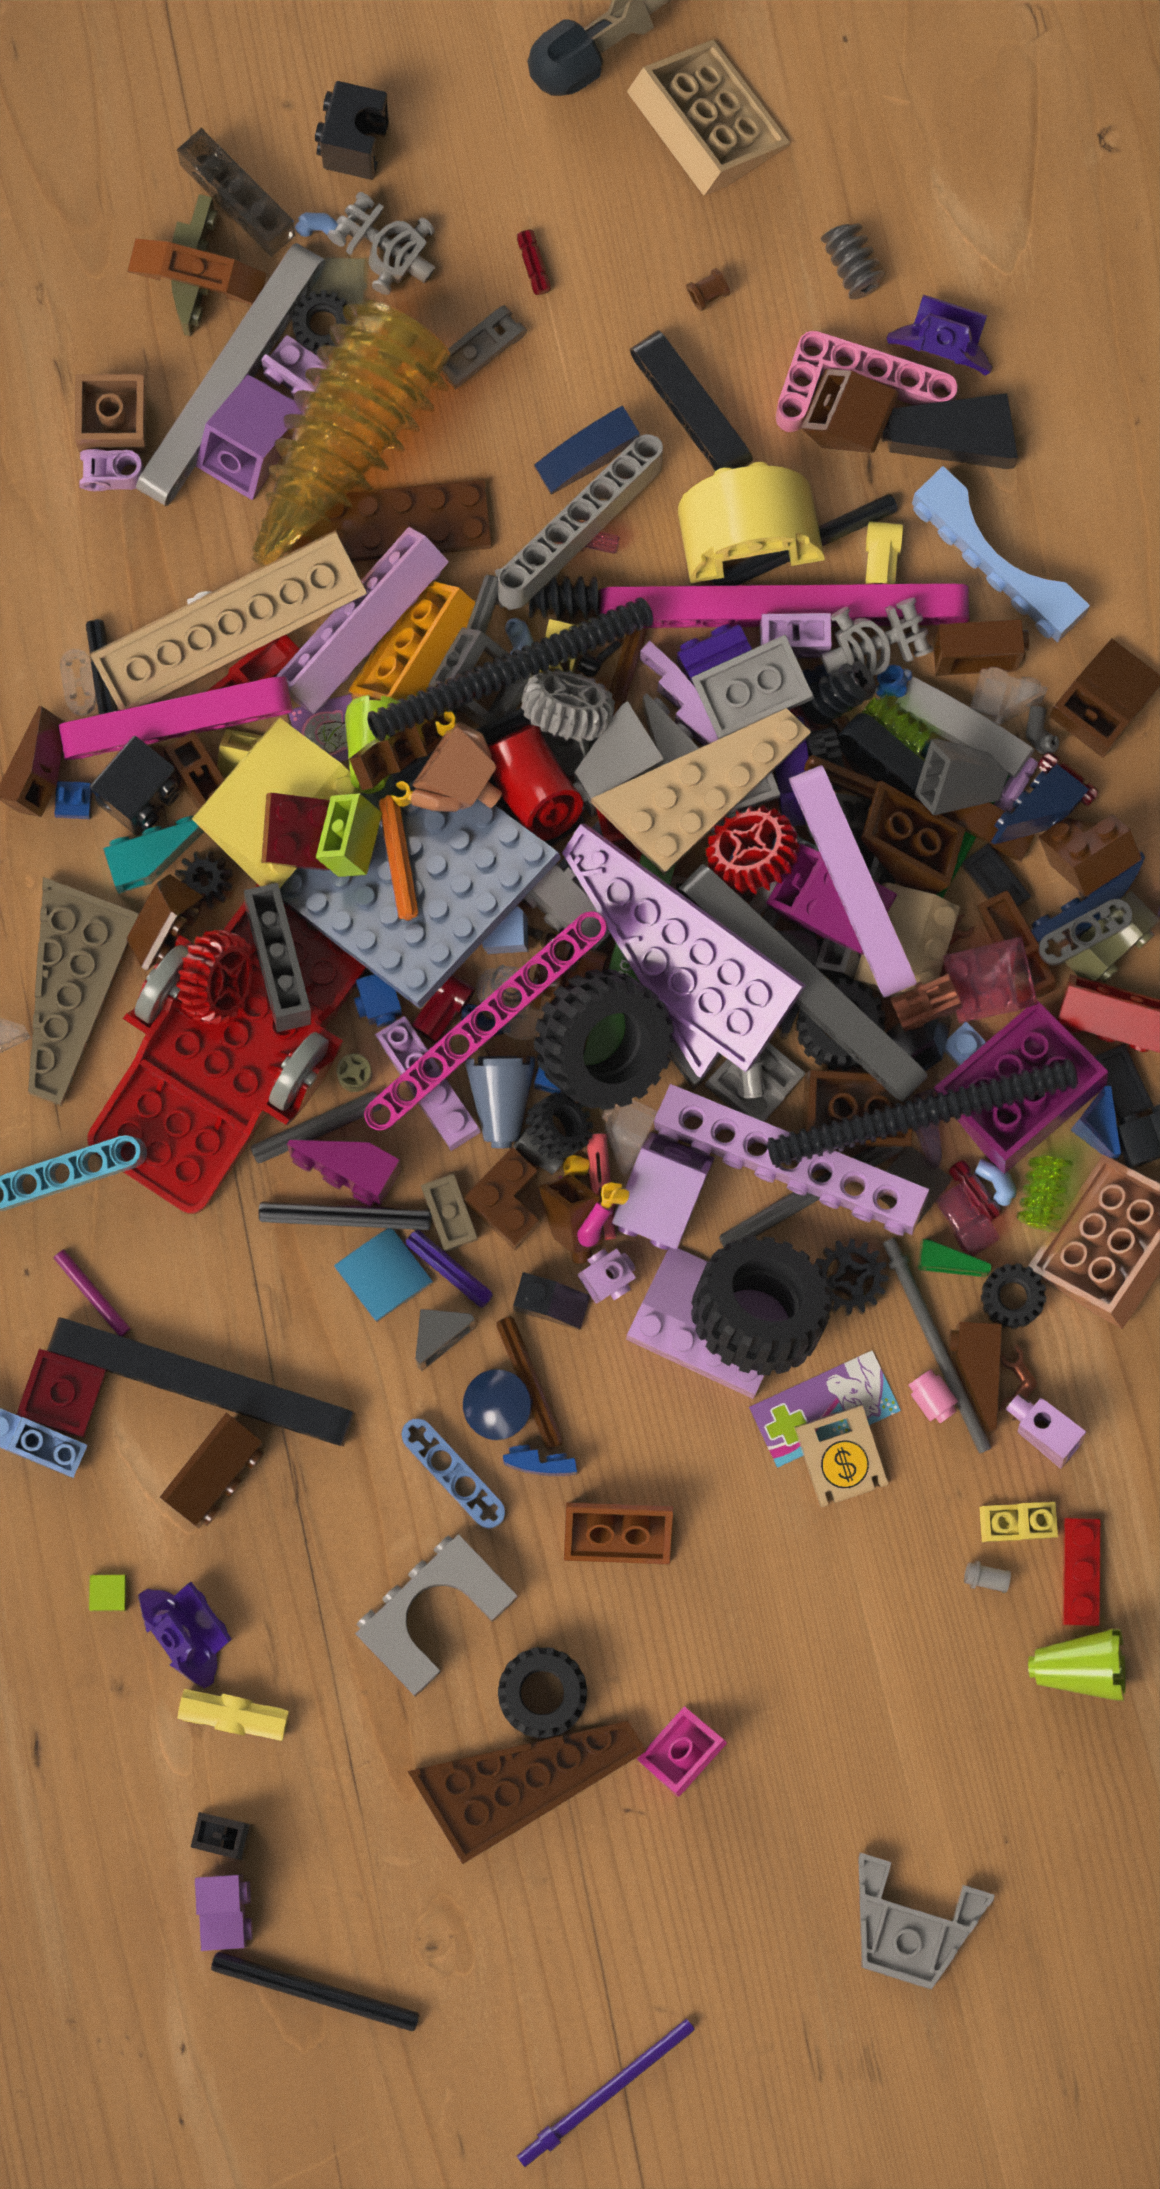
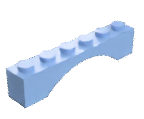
M944 466L915 492L912 505L917 516L924 522L930 521L938 528L937 532L942 540L948 545L954 544L963 552V559L972 568L976 569L978 567L987 575L988 583L996 591L1001 592L1003 590L1012 599V606L1020 614H1028L1036 622L1037 630L1048 639L1052 637L1058 643L1086 615L1090 605L1066 582L1046 580L1030 575L1012 566L995 552L984 539L975 523L969 505L968 489Z

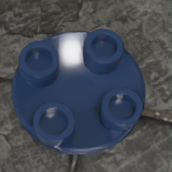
M500 1369L488 1370L476 1376L468 1385L463 1398V1412L467 1423L477 1434L491 1440H504L517 1434L527 1423L533 1405V1397L524 1382L515 1374Z

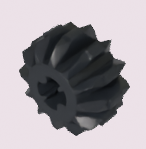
M196 851L193 853L195 862L191 863L188 859L183 858L181 862L187 870H176L175 876L182 880L181 882L204 896L198 906L199 909L203 901H206L209 909H214L212 899L216 897L220 902L224 903L226 897L222 891H232V883L226 880L230 879L233 873L231 869H223L226 865V860L223 857L214 862V853L208 851L205 860H202L200 853ZM206 874L209 885L202 887L199 876Z

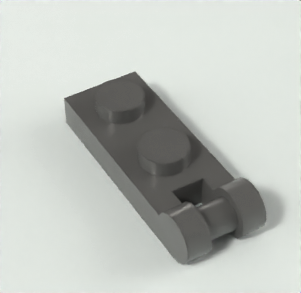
M505 305L495 310L433 361L437 370L455 390L527 333V329L520 322L516 323L512 319V312ZM498 326H502L506 331L501 336L494 330Z

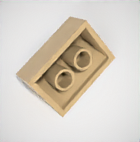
M883 883L882 886L897 894L887 914L911 966L916 982L921 981L924 985L938 979L960 906L935 894L891 883ZM861 955L854 980L881 992L865 955ZM913 985V986H911V987H909V988H906V989H904V990H902V991H899V992H897V993H894V994L890 995L889 997L894 998V997H896V996H898V995H901V994H903V993H905V992H908V991H910V990H912V989H915L916 986Z

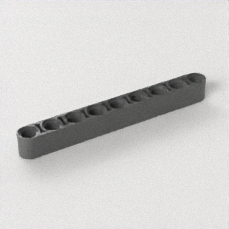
M702 864L677 889L687 899L805 984L806 987L795 1004L899 1101L904 1102L928 1077L923 1068L710 868Z

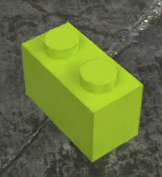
M360 793L331 796L316 859L338 877L367 875L382 812Z

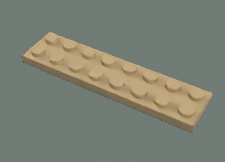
M335 530L92 652L90 656L119 710L143 706L367 594V591Z

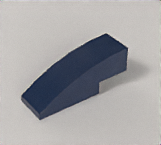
M622 405L567 439L534 464V467L552 495L610 463V458L624 451L640 436V433Z

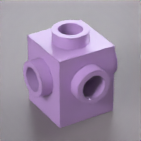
M605 1248L587 1259L591 1266L577 1274L596 1304L609 1295L613 1300L621 1297L631 1290L628 1283L636 1278L633 1274L635 1266L625 1252L620 1254L618 1249H615L608 1254ZM606 1270L612 1273V1279L607 1276Z

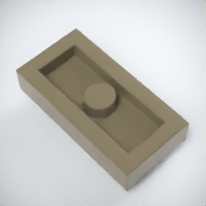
M454 1173L421 1185L445 1252L478 1240Z

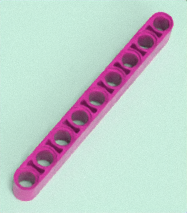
M595 911L585 912L577 917L374 1098L365 1109L364 1116L367 1124L371 1128L380 1131L386 1130L400 1120L602 940L608 929L605 917ZM587 917H595L601 924L600 933L595 937H588L582 931V922ZM562 940L571 942L575 950L574 956L567 961L558 958L555 952L556 945ZM535 964H542L548 970V978L543 984L534 983L530 979L529 971ZM509 987L517 988L522 994L521 1003L517 1007H509L503 1000L504 991ZM489 1011L494 1015L496 1023L493 1029L486 1031L478 1026L477 1017L480 1012ZM462 1034L467 1037L469 1049L466 1053L459 1054L452 1049L451 1040L454 1035ZM434 1057L442 1062L443 1071L439 1077H432L427 1074L425 1063L429 1058ZM403 1081H410L415 1084L417 1094L413 1100H406L399 1094V1086ZM383 1104L389 1108L391 1117L387 1123H379L373 1117V1109L376 1105Z

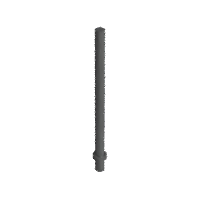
M896 1238L885 1241L883 1246L891 1261L888 1265L891 1270H895L945 1381L959 1401L956 1405L979 1454L992 1449L907 1263L910 1262L908 1256H903Z

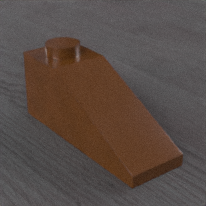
M194 731L164 748V759L174 766L179 783L200 810L225 779Z
M959 1322L956 1325V1330H950L949 1351H955V1363L985 1431L993 1433L997 1430L1002 1324Z

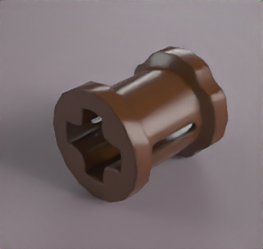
M717 268L711 270V275L695 284L690 282L686 285L692 302L700 311L706 309V304L718 297L730 295L729 286Z

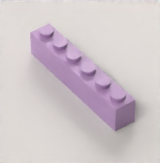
M408 527L361 580L367 594L335 609L278 673L276 677H287L290 697L299 706L312 714H315L319 708L323 707L338 686L350 677L352 671L362 659L373 651L374 646L385 633L396 625L397 620L408 607L416 603L424 589L439 577L442 569L449 561L425 535Z

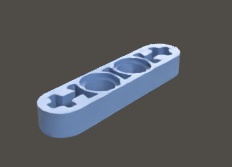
M422 1419L408 1421L404 1425L401 1435L403 1443L478 1525L486 1529H493L499 1526L504 1520L505 1509L497 1496L428 1422ZM413 1426L416 1429H421L422 1427L426 1429L423 1435L430 1445L433 1439L440 1443L430 1448L425 1457H422L419 1453L425 1450V1447L419 1441L409 1442L411 1437L409 1430ZM438 1451L447 1452L452 1459L450 1467L444 1471L436 1470L431 1465V1458ZM470 1477L475 1482L476 1488L472 1495L463 1497L457 1494L455 1484L458 1479ZM482 1490L487 1494V1496L481 1498L482 1501L489 1507L494 1504L498 1507L495 1512L498 1518L494 1522L489 1518L485 1521L480 1518L483 1511L477 1504H475L473 1509L467 1505L477 1499Z

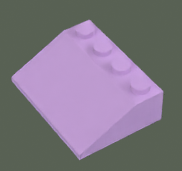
M670 1247L636 1314L626 1340L753 1399L764 1375H758L757 1371L751 1370L750 1373L739 1371V1367L732 1363L730 1366L720 1361L722 1357L717 1353L713 1355L705 1347L707 1341H701L695 1331L697 1324H694L692 1321L691 1310L693 1305L691 1301L707 1261L679 1248L676 1250ZM741 1290L734 1293L739 1305L750 1315L758 1319L771 1322L789 1319L784 1307L775 1298L764 1292Z

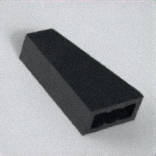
M1007 393L893 408L881 436L882 442L887 441L890 453L1002 469H1013L1018 459Z

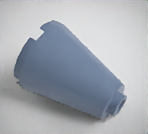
M478 1056L477 1064H474V1058L469 1057L465 1061L483 1139L485 1142H491V1148H512V1142L518 1141L520 1138L535 1067V1057L526 1056V1063H523V1058H517V1056Z

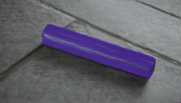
M416 1229L409 1235L406 1245L476 1305L483 1308L490 1302L493 1297L492 1292L421 1231Z

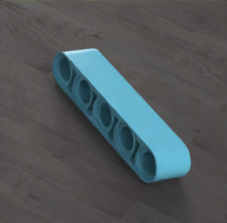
M127 1135L119 1136L1 1175L0 1187L3 1190L4 1197L0 1203V1211H6L136 1168L146 1160L147 1147L139 1138ZM131 1142L136 1148V1154L132 1160L126 1162L121 1156V1149L124 1144ZM98 1153L102 1157L103 1164L99 1171L92 1172L88 1167V1160L91 1155ZM61 1164L68 1166L70 1171L69 1178L64 1183L58 1182L55 1177L56 1169ZM28 1175L34 1176L37 1182L36 1189L31 1194H27L22 1185L23 1180Z

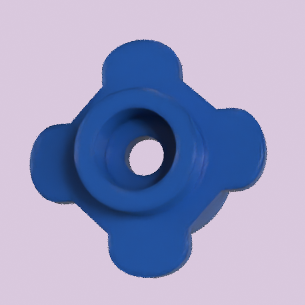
M889 665L884 672L877 676L879 691L876 692L877 696L903 697L907 693V683L912 679L911 671L909 669L903 670L898 665Z

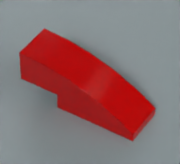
M285 634L249 652L229 668V672L225 677L207 691L276 677L300 649Z

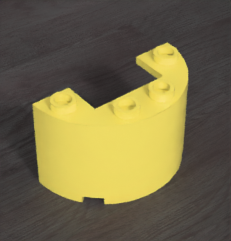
M755 462L748 467L736 469L721 468L715 471L713 476L699 482L683 494L678 505V517L690 583L724 578L722 561L789 550L791 566L825 560L811 486L802 474L794 470L778 466H768L765 462Z

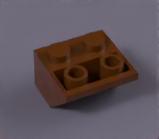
M825 369L801 429L821 448L874 453L899 393L895 389L854 371Z
M171 874L155 884L126 938L140 966L146 971L163 960L174 948L179 935L183 936L186 928L192 927L201 914L198 906L204 896Z

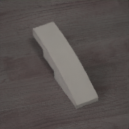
M915 677L907 685V693L895 703L899 711L926 724L929 731L955 744L989 752L1008 772V775L1014 778L1018 776L1034 752L1031 746L1001 726Z

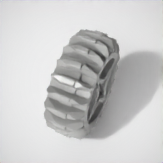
M558 668L554 672L546 670L529 678L528 684L524 688L521 708L524 710V716L527 719H531L532 725L540 726L542 732L548 731L554 737L558 735L564 737L565 740L574 738L581 742L583 738L592 741L594 737L597 738L603 735L607 725L613 719L615 701L612 699V693L606 691L603 684H596L594 678L588 679L582 673L578 675L572 673L571 670L563 672Z

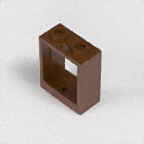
M1022 619L939 624L933 641L935 675L946 676L1017 671L1021 660H1025L1026 651H1029L1030 647L1028 630H1023Z

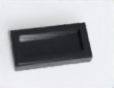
M990 843L963 861L961 867L987 899L1008 890L1016 906L1019 907L1031 898V895Z
M1125 1044L1094 1056L1108 1071L1106 1086L1112 1087L1114 1109L1119 1119L1135 1113H1142L1153 1107L1152 1101Z

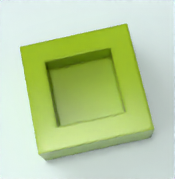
M90 1575L89 1611H126V1575Z

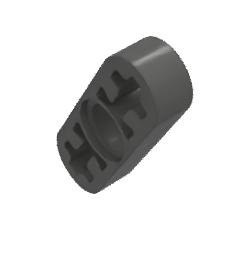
M1113 899L1045 935L1039 945L1041 959L1049 965H1060L1125 930L1132 919L1131 907L1123 900ZM1111 907H1115L1117 911L1123 909L1125 911V914L1122 916L1123 923L1118 925L1114 920L1105 924L1104 927L1108 932L1102 934L1101 926L1093 916L1099 914L1100 920H1103L1110 915ZM1081 923H1090L1095 928L1096 935L1089 942H1082L1075 935V929ZM1069 931L1072 943L1078 948L1072 951L1070 944L1061 949V957L1056 958L1054 954L1047 955L1045 951L1049 948L1048 942L1053 940L1054 943L1059 944L1065 941L1066 937L1062 933Z

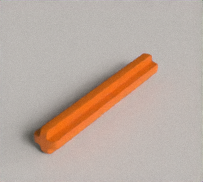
M386 795L385 798L379 800V809L382 812L381 821L396 908L400 919L410 921L412 918L417 917L419 912L401 809L394 802L391 795Z

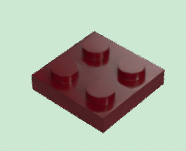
M272 792L267 793L261 863L329 871L330 869L316 859V854L330 800Z
M39 1348L16 1415L85 1438L107 1370Z

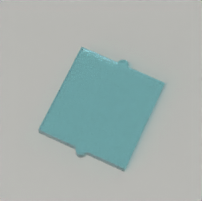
M323 258L326 260L325 267L322 273L318 271L313 281L315 283L309 293L315 291V294H320L321 290H326L327 294H332L333 291L338 294V298L341 299L343 297L347 301V306L351 308L352 313L363 314V290L367 289V284L364 283L365 259Z

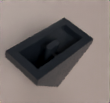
M199 1812L191 1848L238 1860H245L253 1824Z

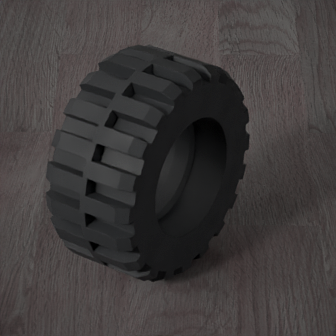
M595 969L585 972L584 978L580 975L570 978L568 986L564 988L560 985L553 992L555 998L551 1003L546 1001L542 1008V1011L545 1012L543 1019L537 1020L535 1030L539 1032V1037L534 1039V1050L540 1053L537 1055L539 1067L545 1071V1077L553 1085L585 1107L592 1109L599 1107L602 1110H612L615 1108V1104L621 1108L633 1103L632 1098L637 1097L641 1099L649 1093L647 1088L651 1084L656 1086L662 1078L659 1076L663 1068L667 1069L671 1059L667 1056L669 1051H673L675 1040L669 1036L670 1033L674 1032L673 1021L667 1017L669 1016V1010L653 991L625 973L620 974L616 970L605 969L600 972ZM623 1013L625 1032L617 1050L609 1058L598 1064L585 1065L583 1057L584 1044L592 1028L607 1016Z
M756 1236L744 1237L741 1243L738 1240H733L727 1243L724 1249H718L711 1256L710 1261L707 1262L691 1301L693 1305L691 1310L692 1321L694 1324H697L695 1331L701 1341H707L705 1347L713 1355L716 1353L722 1357L720 1361L730 1366L732 1363L739 1367V1371L750 1373L751 1370L757 1371L758 1375H770L772 1370H775L776 1374L788 1372L791 1366L798 1367L804 1363L807 1356H811L828 1324L829 1314L832 1309V1298L829 1295L831 1289L826 1278L821 1279L823 1272L817 1263L812 1265L809 1261L810 1256L802 1250L797 1252L792 1249L793 1244L783 1241V1244L774 1242L775 1238L763 1237L762 1240H757ZM741 1290L764 1292L775 1298L784 1307L789 1319L778 1322L758 1319L750 1315L739 1305L734 1293Z

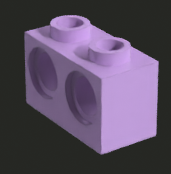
M831 613L762 614L760 646L786 635L796 658H821V654L831 650Z

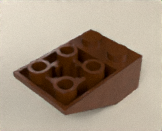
M1111 638L1055 704L1049 717L1104 758L1160 688V675Z

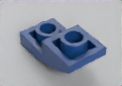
M530 1445L510 1447L509 1454L503 1455L504 1465L525 1473L542 1476L577 1475L575 1458L567 1459V1453L546 1456V1462L540 1463L538 1449L530 1450Z

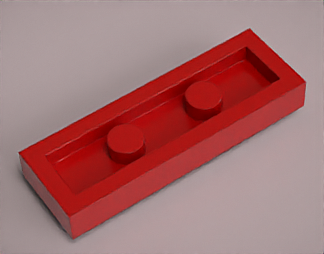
M1065 1518L1063 1519L1062 1625L1098 1627L1100 1613V1519Z

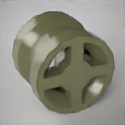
M352 1053L344 1056L339 1061L336 1072L339 1083L344 1089L349 1092H360L369 1086L372 1080L370 1063L365 1057Z

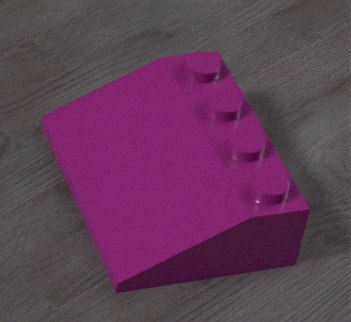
M1036 999L934 1087V1091L936 1094L938 1092L947 1094L949 1089H953L955 1092L958 1091L960 1086H963L965 1089L972 1083L978 1086L980 1081L984 1080L986 1083H989L990 1078L1000 1080L1002 1075H1006L1008 1078L1011 1077L1013 1072L1019 1075L1022 1070L1026 1069L1030 1072L1032 1067L1035 1066L1039 1069L1042 1068L1043 1064L1053 1066L1054 1061L1063 1063L1065 1058H1069L1073 1062L1078 1078L1077 1088L1071 1089L1069 1086L1066 1087V1091L1061 1092L1058 1089L1053 1095L1047 1092L1045 1097L1035 1095L1034 1100L1024 1098L1023 1103L1014 1101L1012 1106H1008L1005 1103L1003 1108L1000 1109L994 1106L992 1111L989 1112L983 1109L981 1114L972 1112L970 1117L961 1115V1119L958 1122L979 1149L1005 1174L1107 1085L1108 1071Z

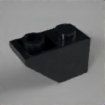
M950 1015L947 1017L941 1016L924 1023V1026L906 1032H904L901 1023H898L887 1031L886 1034L914 1059L924 1071H927L943 1059L952 1020Z

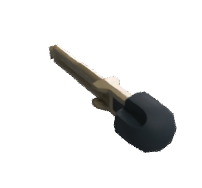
M612 0L608 12L584 28L573 20L563 19L544 32L532 45L527 61L530 77L542 91L551 96L570 95L580 91L600 77L603 63L601 53L630 33L644 35L653 29L654 26L650 14L670 0Z

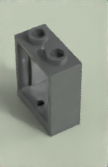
M462 627L428 686L435 688L436 683L442 682L445 684V680L448 678L455 680V675L462 674L464 676L465 671H472L483 651L493 659L498 657L502 659L503 655L508 654V652L482 631ZM521 678L518 683L514 684L511 682L509 687H502L489 711L474 700L469 704L463 702V706L457 709L481 727L517 709L529 678Z

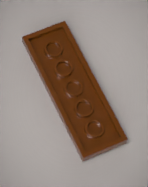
M485 480L282 499L287 554L336 530L352 562L381 559L408 527L425 535L440 553L491 549Z

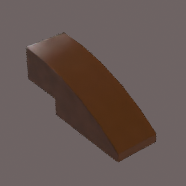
M1008 890L978 904L977 909L988 935L1023 1004L1026 1005L1054 991L1056 980L1047 964L1041 959L1039 944Z

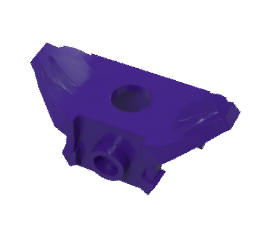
M923 294L915 322L887 335L888 344L905 345L919 352L920 350L953 360L955 364L972 367L985 376L992 370L986 354L978 345L987 318L985 314Z
M191 1581L176 1595L162 1590L146 1589L138 1594L146 1632L151 1631L172 1660L170 1666L200 1688L205 1689L213 1684L214 1675L217 1670L216 1654L232 1638L228 1634L225 1624L216 1617L207 1604L203 1593L197 1590Z

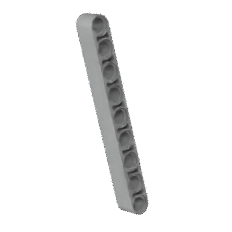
M294 243L290 247L141 473L136 485L137 490L164 506H168L174 500L196 466L206 422L247 374L252 377L256 375L262 366L261 359L265 354L269 355L292 320L295 306H299L300 299L303 296L305 298L308 296L322 274L326 264L325 259L298 243Z

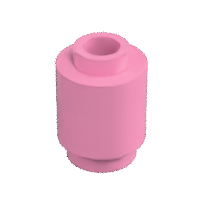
M932 1369L908 1385L913 1391L911 1396L930 1422L936 1418L939 1423H942L957 1412L954 1405L959 1401L940 1375L936 1376Z

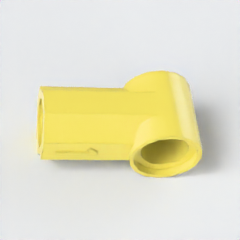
M869 521L866 538L868 559L865 584H895L897 555H900L902 544V524Z

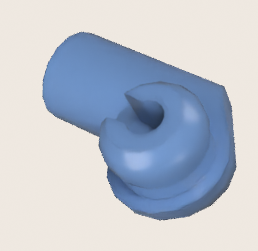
M305 212L298 217L299 222L296 223L295 229L303 237L310 236L313 230H320L327 235L330 230H335L338 224L337 221L326 213Z

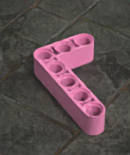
M809 331L802 335L798 342L778 401L775 419L777 425L786 432L798 431L802 426L821 375L823 376L825 369L854 371L895 389L899 393L897 400L911 405L953 401L957 393V383L953 376L948 373L828 334ZM814 346L821 353L816 356H810L804 349ZM842 356L848 357L853 364L841 366L836 359ZM879 367L885 374L875 377L869 373L868 369ZM805 377L810 381V384L804 387L798 386L794 379ZM909 377L914 379L917 385L906 387L900 380ZM943 388L949 395L941 398L936 396L932 390ZM788 407H794L800 412V415L788 417L783 410Z

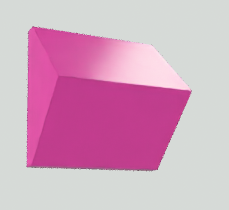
M684 1706L645 1749L646 1752L640 1755L637 1760L676 1797H679L723 1749L727 1742Z

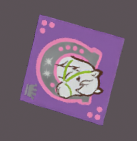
M351 694L329 699L315 714H312L303 707L294 708L293 712L289 713L294 729L339 762L349 760L345 713L347 706L352 701Z

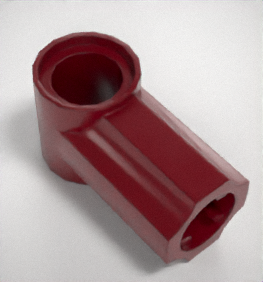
M453 974L429 999L412 1024V1028L425 1038L437 1043L456 1014H460L462 1009L469 1003L476 988Z

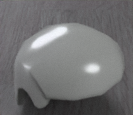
M548 731L542 732L565 774L573 776L575 770L589 752V741L584 738L581 742L574 738L565 740L564 737L558 735L554 737Z

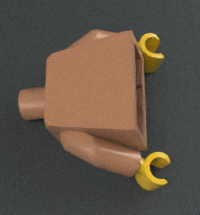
M451 711L444 712V719L450 722V724L442 725L437 721L435 722L437 732L442 736V739L413 783V786L417 789L412 791L406 782L399 781L396 784L397 788L406 790V794L403 797H396L395 795H391V797L398 806L404 807L412 804L413 806L431 811L457 812L460 809L471 807L476 799L487 807L492 808L500 799L502 791L488 782L496 769V765L491 760L492 754L486 740L479 731L463 722L456 723L455 715Z

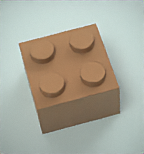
M75 374V442L79 453L88 449L105 451L131 450L135 453H147V385L144 374Z

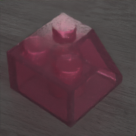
M1022 937L960 950L943 956L946 972L962 1004V1008L956 1010L959 1023L1014 1012L1038 1004Z

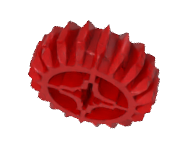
M749 805L744 813L736 809L735 816L731 819L725 816V824L723 826H715L714 832L716 835L708 837L709 847L706 848L708 867L732 890L736 889L742 895L748 889L756 895L760 887L770 891V884L774 881L782 884L781 875L792 874L790 865L798 863V856L796 854L800 851L798 834L795 828L792 827L790 820L785 815L781 816L780 812L775 808L769 811L768 808L762 805L756 811L755 808ZM776 838L775 846L773 850H770L773 846L772 842ZM733 850H735V851L733 852V854H732L734 857H733V859L729 862L731 853H732Z
M226 930L205 931L203 937L196 936L195 945L188 946V955L181 958L183 966L181 970L177 971L180 974V980L176 983V986L181 990L177 995V999L182 1001L181 1009L187 1011L188 1016L193 1017L194 1020L210 1025H218L219 1023H227L230 1017H236L238 1008L245 1007V998L251 996L249 989L255 983L252 980V974L256 971V968L252 966L255 956L250 953L251 945L245 943V939L238 934Z

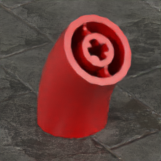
M529 724L488 744L492 754L491 760L496 765V769L491 777L497 788L502 791L503 799L522 826L541 840L547 841L560 836L577 821L582 812V797L561 768L539 726Z

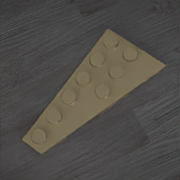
M43 877L28 1092L30 1095L62 1106L129 943L126 938L139 913Z

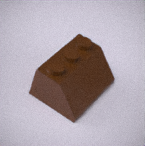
M226 1412L165 1489L160 1498L197 1528H200L203 1523L208 1526L221 1510L217 1507L221 1499L225 1495L230 1498L243 1481L239 1477L247 1467L252 1470L263 1457L264 1452L261 1451L264 1446L263 1442Z

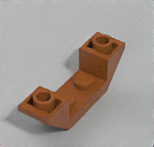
M135 238L127 271L159 281L163 277L226 294L227 299L253 305L262 291L267 273L235 259L171 242Z

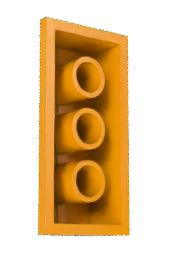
M432 581L419 595L416 603L408 607L397 620L396 625L380 639L348 691L358 698L370 695L369 700L381 701V696L390 697L395 700L402 698L406 700L408 695L413 694L416 696V693L420 690L426 692V688L429 687L428 684L462 627L467 628L475 601L459 587Z

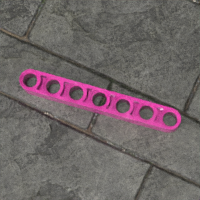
M280 676L60 724L59 730L65 760H76L120 751L133 736H137L145 744H152L184 737L192 731L198 734L282 716L293 712L287 677Z

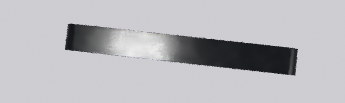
M61 1317L57 1319L47 1348L49 1352L105 1369L107 1372L342 1447L345 1446L355 1412Z

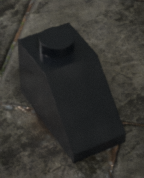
M523 1272L513 1304V1311L581 1330L590 1296L559 1282Z

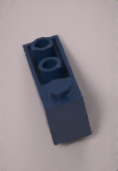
M1058 764L1048 774L1042 770L1030 785L1033 791L1028 793L1024 790L1012 805L1015 811L1011 813L1006 810L994 826L998 831L991 842L999 844L1047 831L1053 825L1067 818L1089 789Z

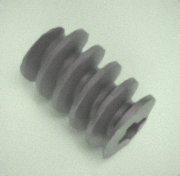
M860 223L837 226L821 237V241L827 243L825 246L826 252L832 255V264L838 266V276L844 278V288L850 290L848 296L851 300L860 299L871 294L879 287L878 281L885 275L884 270L874 272L872 270L879 264L877 258L867 259L873 253V248L871 246L861 247L868 240L867 236L861 235L856 237L855 235L862 229Z

